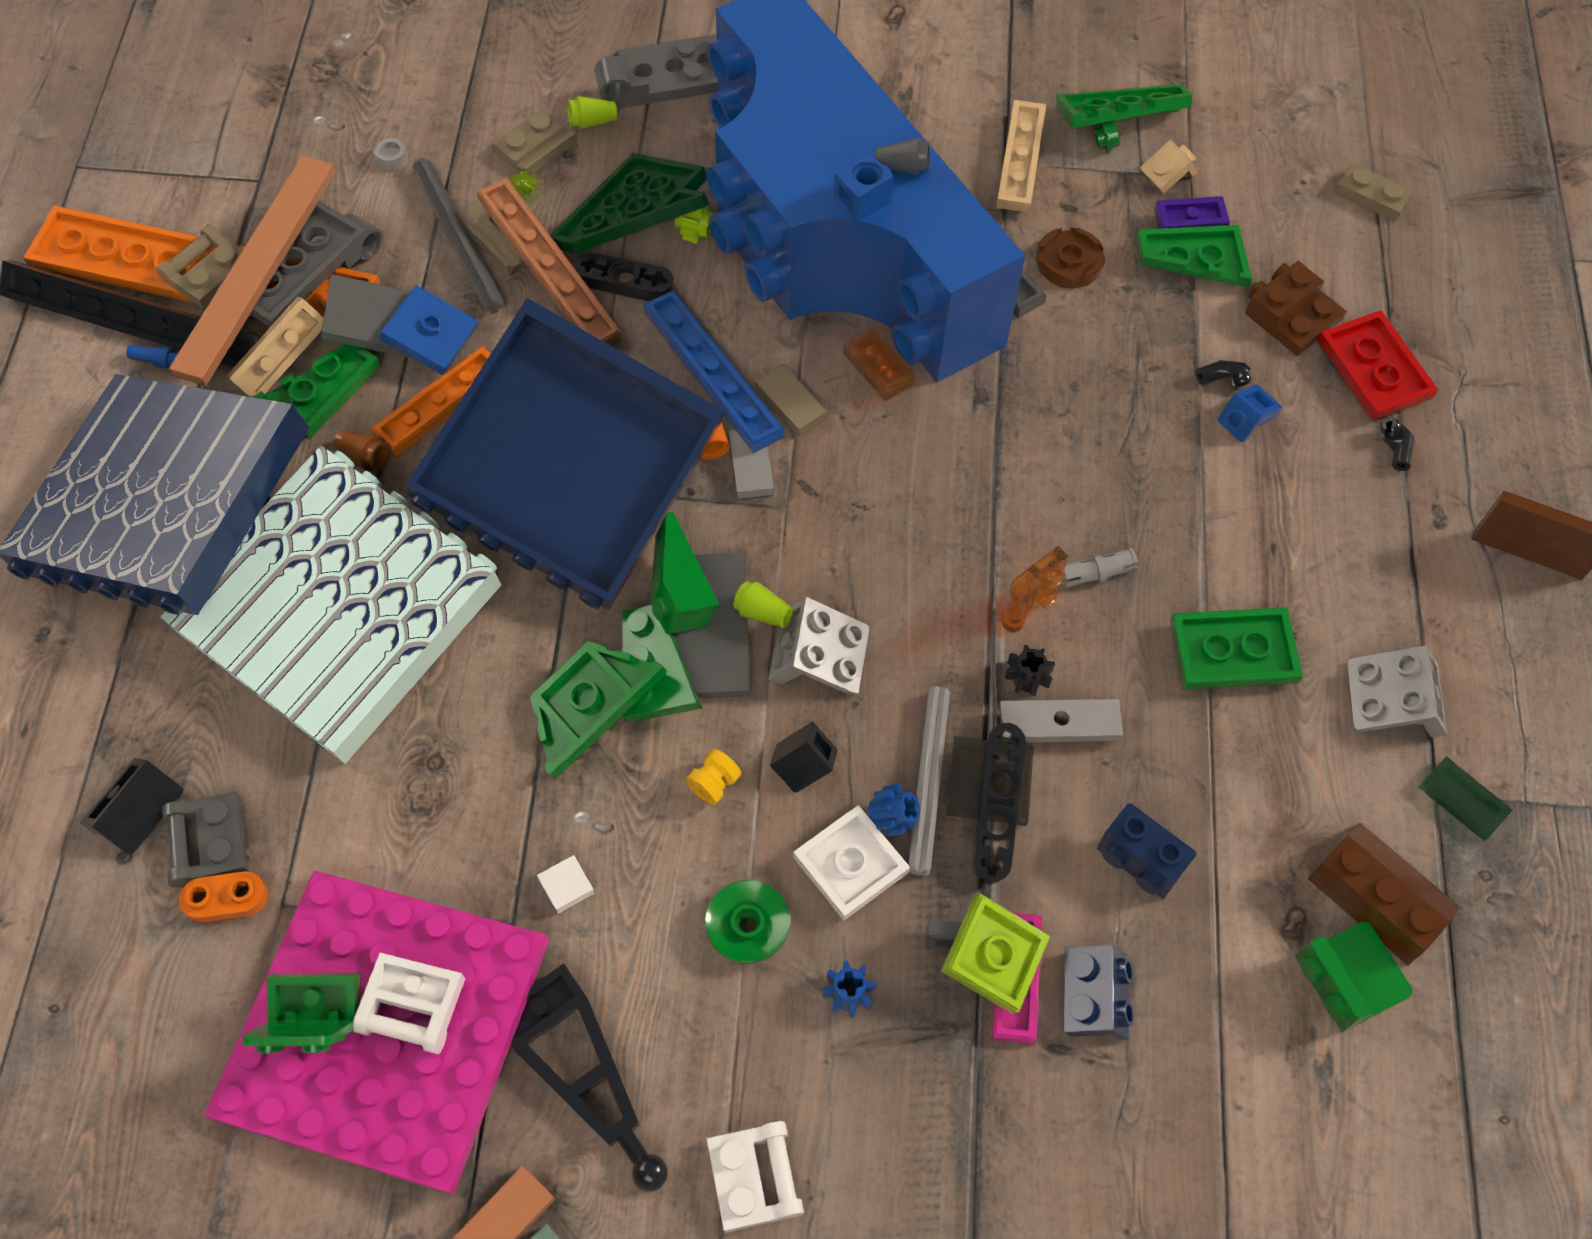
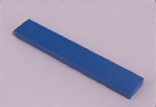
M674 290L643 304L644 313L715 405L725 411L724 416L753 453L784 438L783 427Z

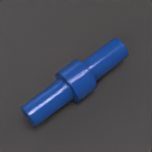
M129 345L126 350L128 359L153 363L154 367L169 369L178 355L173 348L156 346L153 349Z

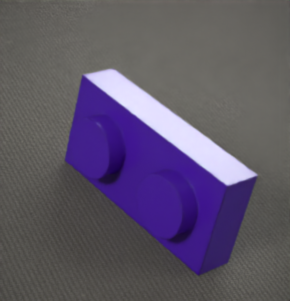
M1223 196L1159 200L1154 208L1159 229L1226 226L1230 224Z

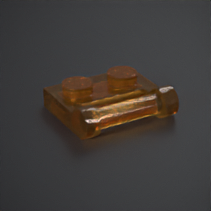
M1059 546L1012 581L1010 588L1011 603L1004 612L1001 621L1006 631L1011 633L1021 631L1029 614L1040 606L1043 609L1047 608L1058 598L1060 594L1058 591L1059 585L1066 576L1064 570L1069 558Z

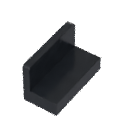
M133 758L80 824L92 833L105 837L126 854L132 855L162 819V806L166 803L177 801L184 790L148 760Z

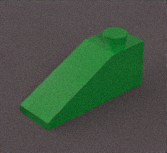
M674 512L666 513L655 535L651 604L653 615L660 621L665 634L707 627L719 606Z

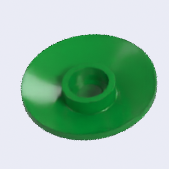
M742 880L723 887L715 894L706 911L705 927L709 941L718 953L731 961L751 964L768 959L782 947L789 933L790 915L784 899L774 888L759 881ZM745 920H750L755 923L756 927L751 932H744L741 930L740 924Z

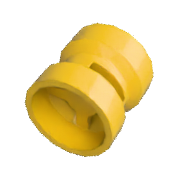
M712 748L703 757L704 765L699 769H693L685 778V782L700 799L714 806L724 796L723 790L726 788V785H733L741 777L742 772L730 757L720 750Z

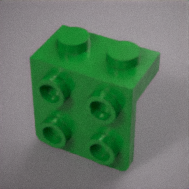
M1361 922L1328 939L1322 935L1310 941L1295 956L1302 972L1315 988L1328 1014L1334 1019L1342 1033L1407 1000L1413 993L1409 982L1373 927L1367 922Z
M273 973L267 976V1022L244 1034L243 1046H257L258 1053L281 1052L285 1050V1046H302V1052L319 1053L330 1050V1045L345 1040V1036L354 1030L353 1021L360 1005V973Z

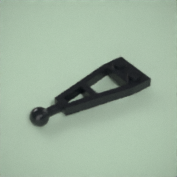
M563 963L531 986L525 1008L510 1045L610 1147L619 1142L633 1164L632 1179L635 1185L646 1192L656 1191L667 1180V1165L661 1157L648 1154L633 1130L640 1126V1123L590 1001ZM579 1010L600 1064L568 1086L528 1045ZM606 1079L623 1116L620 1121L611 1127L581 1099V1097Z

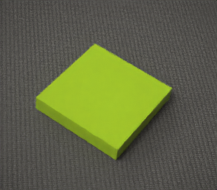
M977 894L974 895L941 972L1009 1013H1019L1050 936L986 896Z

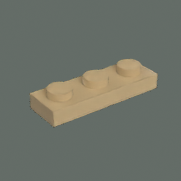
M297 297L228 373L226 378L248 397H252L261 391L265 394L322 331L324 318L302 297Z

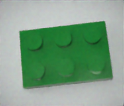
M1288 607L1173 613L1170 622L1183 690L1297 684L1303 678Z

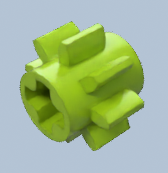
M707 205L704 208L675 218V228L680 229L683 240L698 244L700 238H709L711 236L708 219L709 216L715 214L710 212L711 207Z

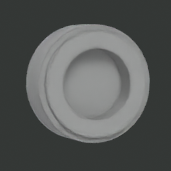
M384 139L374 147L373 154L376 164L384 171L400 170L409 161L407 147L399 139Z

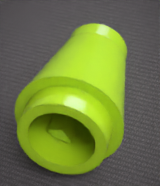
M576 96L575 99H569L567 102L568 122L570 127H577L578 130L614 122L617 120L615 101Z
M744 582L738 589L733 602L734 609L739 611L741 617L785 628L790 623L794 614L792 606L788 605L760 582Z

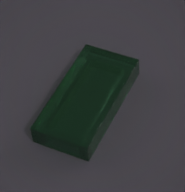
M1447 756L1418 787L1483 841L1487 840L1513 811Z

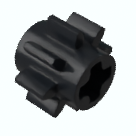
M1024 645L1019 656L1015 653H1010L1007 663L1011 667L1007 668L1005 679L1013 680L1016 686V693L1024 691L1030 692L1032 696H1036L1040 685L1045 688L1050 687L1053 678L1049 674L1053 672L1055 662L1047 661L1044 655V648L1040 650L1029 649L1028 645Z

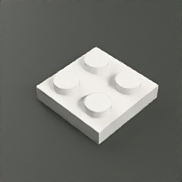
M859 805L793 852L795 861L843 921L907 875L910 870L909 865L880 830L876 829V825Z

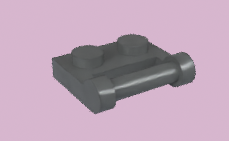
M236 791L189 802H169L162 806V818L168 824L171 869L167 872L169 886L180 888L184 887L191 880L200 877L248 872L241 801ZM196 818L200 865L189 867L185 821Z

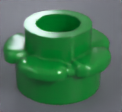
M1114 121L1099 123L1100 128L1094 129L1096 142L1099 149L1105 147L1109 153L1111 148L1120 146L1118 131Z

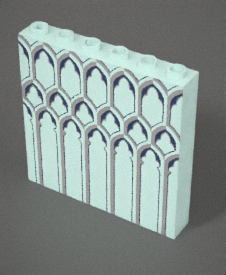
M321 445L260 510L199 615L184 612L174 615L165 611L161 618L184 639L346 764L499 589L501 583L495 573L497 567L486 556L480 553L476 557L466 550L468 548L466 543L457 535L450 532L446 536L438 530L439 525L428 514L421 512L417 515L409 509L411 505L395 491L388 494L381 489L383 485L368 471H364L362 474L353 468L355 466L354 463L342 452L337 450L333 454Z

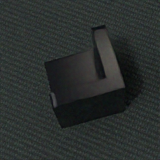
M812 721L776 745L770 767L793 792L797 793L833 771L838 749Z

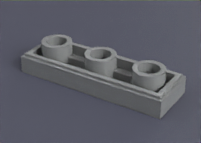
M1119 699L1000 701L999 704L1000 724L1012 723L1017 725L1023 731L1026 743L1121 741L1123 738ZM1055 721H1062L1065 725H1058ZM1004 732L1002 735V743H1016V741L1010 740V733Z

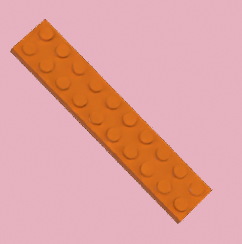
M54 205L23 258L27 265L43 270L194 303L166 283L158 275L155 268L163 261L169 262L199 236ZM236 245V246H238L239 248H241L242 250H243L244 247H245V246ZM212 246L209 247L179 274L182 276L211 253L214 248ZM292 259L286 265H298L302 259ZM338 267L332 273L333 275L381 285L378 275L342 267ZM330 276L305 299L323 318ZM278 282L269 283L266 289L275 287Z

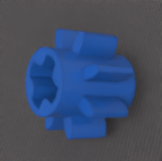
M901 784L883 786V790L873 793L875 798L869 803L868 814L871 821L876 825L877 830L886 829L887 837L905 835V830L913 829V823L918 820L920 808L917 798L911 791L902 792Z
M844 961L843 969L838 973L833 970L827 971V979L834 985L823 988L822 997L833 998V1014L842 1009L848 1011L850 1018L853 1019L856 1009L860 1005L866 1009L871 1008L872 1001L865 993L875 991L876 982H866L865 973L867 967L865 965L857 970L850 968L848 961ZM844 983H851L852 989L856 990L855 996H847L846 990L843 989Z

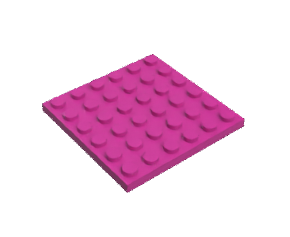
M314 870L267 976L273 973H360L361 1002L380 953L462 973L465 981L447 1028L444 1047L439 1054L424 1051L423 1045L373 1032L367 1036L352 1031L345 1036V1040L335 1042L330 1045V1050L325 1052L304 1053L302 1052V1046H285V1050L281 1052L258 1053L257 1046H243V1035L267 1022L266 976L204 1116L219 1123L454 1196L512 1038L525 1008L529 990L534 984L550 939L546 934ZM380 1003L377 1015L428 1028L432 1017L431 1015Z

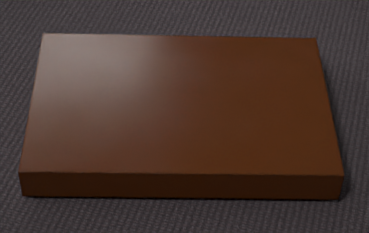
M1503 491L1474 530L1472 537L1474 541L1581 580L1592 569L1591 521L1507 491Z

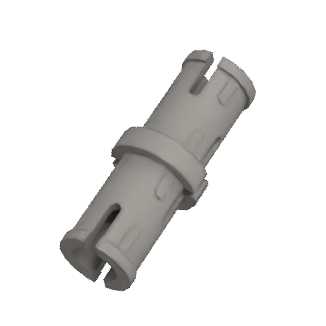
M1131 547L1105 555L1094 553L1089 555L1088 559L1058 565V571L1061 572L1058 573V577L1064 589L1096 581L1098 584L1105 582L1108 577L1137 571L1138 566L1135 563H1138L1135 551Z

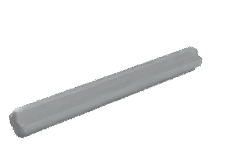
M930 687L927 698L916 793L920 813L918 820L913 823L908 862L910 867L909 873L912 875L927 876L931 870L950 691L945 687Z

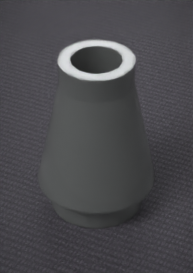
M915 138L887 146H877L876 159L881 164L888 166L892 171L920 176L921 172H929L930 144L929 141H920V138Z

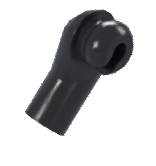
M1219 360L1196 369V378L1201 385L1224 377H1231L1233 386L1240 387L1249 384L1252 380L1249 374L1251 368L1245 362Z
M1387 418L1380 425V434L1386 444L1394 451L1392 467L1398 471L1409 470L1415 444L1414 436L1398 419Z

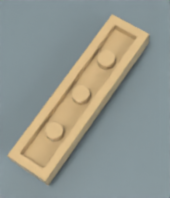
M1014 100L996 208L1030 212L1046 104Z

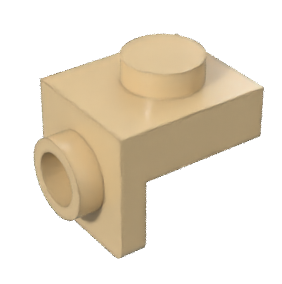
M1171 139L1140 167L1142 173L1163 194L1187 172L1192 177L1198 173L1192 163L1196 160L1193 153L1184 144L1178 148Z

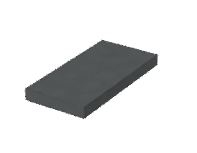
M745 553L695 555L719 606L707 627L673 633L683 664L687 667L691 677L690 682L698 698L751 696L748 618L741 617L739 611L734 609L733 606L738 589L746 582Z

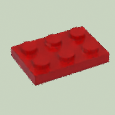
M1382 310L1323 330L1319 334L1317 341L1373 421L1433 399L1438 392V388Z

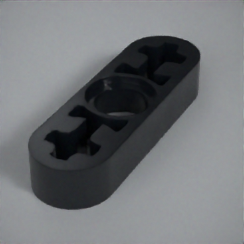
M597 253L584 254L575 263L576 271L589 289L645 301H651L674 290L671 272L662 267ZM592 268H596L592 271V273H586L590 272ZM621 273H629L634 276L627 283H621L615 279ZM658 282H662V283H663V284H660V285L658 286V288L652 287V286H656Z

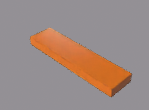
M481 346L370 428L372 435L382 437L385 443L390 446L391 454L395 458L452 415L491 353Z

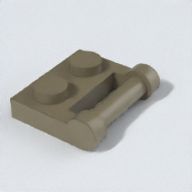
M210 224L205 226L200 231L201 235L169 262L163 261L155 268L158 275L166 283L203 309L209 305L218 291L217 287L224 281L243 251L223 237ZM212 246L214 248L211 253L183 276L179 274L209 247Z

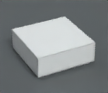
M574 855L537 875L557 914L595 894L593 887Z

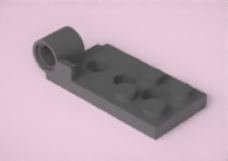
M716 34L617 50L613 55L602 58L596 63L594 68L602 100L615 101L619 109L718 92V78L714 74L712 67H702L701 65L702 63H710L707 47L708 44L717 41ZM671 68H680V69H682V70L679 71V72H670V71H668V70L671 69ZM640 73L650 74L648 77L644 78L636 76Z
M319 201L269 282H278V284L271 289L264 290L250 315L271 327L297 297H302L305 300L342 263L344 267L350 269L360 258L362 260L373 258L381 248L383 242L382 231L352 213L342 215ZM315 237H326L325 240H323L320 243H310V241ZM292 259H302L298 265H286Z

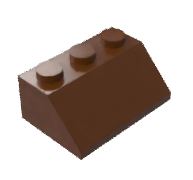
M1361 823L1342 840L1308 878L1309 881L1358 923H1369L1385 947L1407 966L1430 947L1450 924L1460 906Z

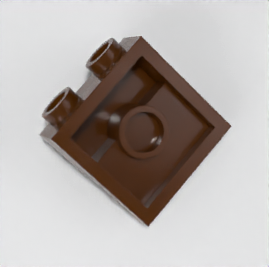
M1297 261L1292 266H1288L1286 263L1282 264L1273 274L1270 283L1265 284L1261 281L1251 290L1248 296L1250 302L1245 314L1293 354L1299 356L1317 341L1321 331L1332 328L1340 323L1347 311L1321 291L1324 281L1301 262Z

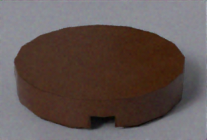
M1071 227L1070 231H1062V228L1054 229L1046 234L1039 243L1036 264L1040 273L1053 284L1066 288L1084 287L1097 280L1105 264L1104 248L1092 233L1080 228Z

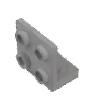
M808 597L791 605L794 608V614L790 623L785 628L778 627L768 680L783 685L803 674L848 695L853 696L857 694L860 688L869 626Z
M1427 645L1348 660L1353 722L1357 732L1417 724L1423 725L1430 737L1447 735L1438 663Z

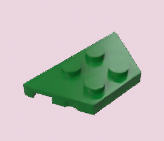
M587 641L530 695L533 711L538 717L537 730L539 739L545 747L548 761L545 764V768L548 774L557 779L668 671L658 662L652 661L651 663L635 658L632 654L619 650L612 651L603 645Z

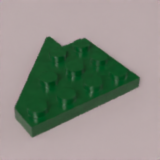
M632 153L550 236L560 250L577 254L704 208L709 202L705 193L698 191V188L707 180L706 170L704 166Z

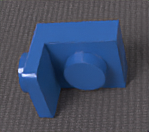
M1256 384L1236 392L1219 415L1218 422L1239 441L1243 442L1248 440L1258 425L1276 418L1283 406Z

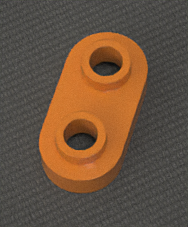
M252 872L200 877L191 880L183 887L179 895V906L189 919L198 923L250 917L264 908L269 893L262 879ZM244 886L249 887V891L245 896L237 897V892L240 888ZM206 892V897L203 901L194 903L197 894Z

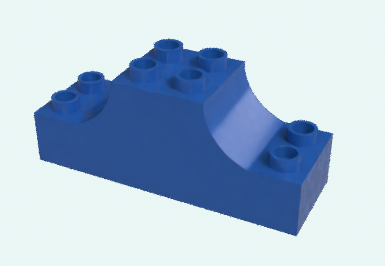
M734 0L716 8L717 41L708 44L707 54L712 70L718 78V92L710 95L709 104L712 115L720 129L715 131L716 164L707 168L706 176L710 190L718 202V212L709 216L708 223L718 248L726 255L737 251L745 261V276L757 299L761 302H766L773 298L789 320L810 313L837 311L861 315L883 323L892 328L893 342L904 361L910 365L920 361L936 382L1007 346L1025 255L931 146L929 172H921L920 176L891 170L894 176L892 202L856 223L834 200L835 173L870 153L876 158L877 146H887L915 138H920V141L926 140L806 0Z

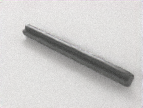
M419 158V161L413 164V171L484 309L490 311V313H496L499 308L503 307L504 301L432 162L427 161L426 158Z

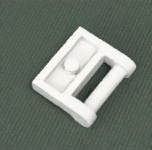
M380 953L353 1021V1031L367 1036L373 1032L423 1045L424 1051L439 1054L444 1047L447 1028L465 977L459 972ZM380 1003L431 1015L428 1028L377 1015Z
M785 1121L772 1122L757 1128L707 1138L724 1233L790 1219L804 1214L802 1199H797L784 1140L788 1136ZM767 1143L779 1200L778 1204L766 1206L754 1149V1145Z

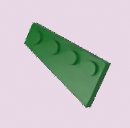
M1183 84L1056 94V108L1071 128H1077L1160 112H1178L1182 108L1192 107L1193 94Z

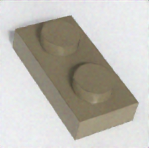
M1352 163L1338 184L1335 193L1396 222L1413 191Z

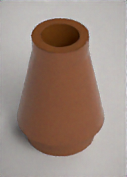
M340 430L333 441L336 450L345 454L366 471H379L383 469L390 458V446L380 436Z

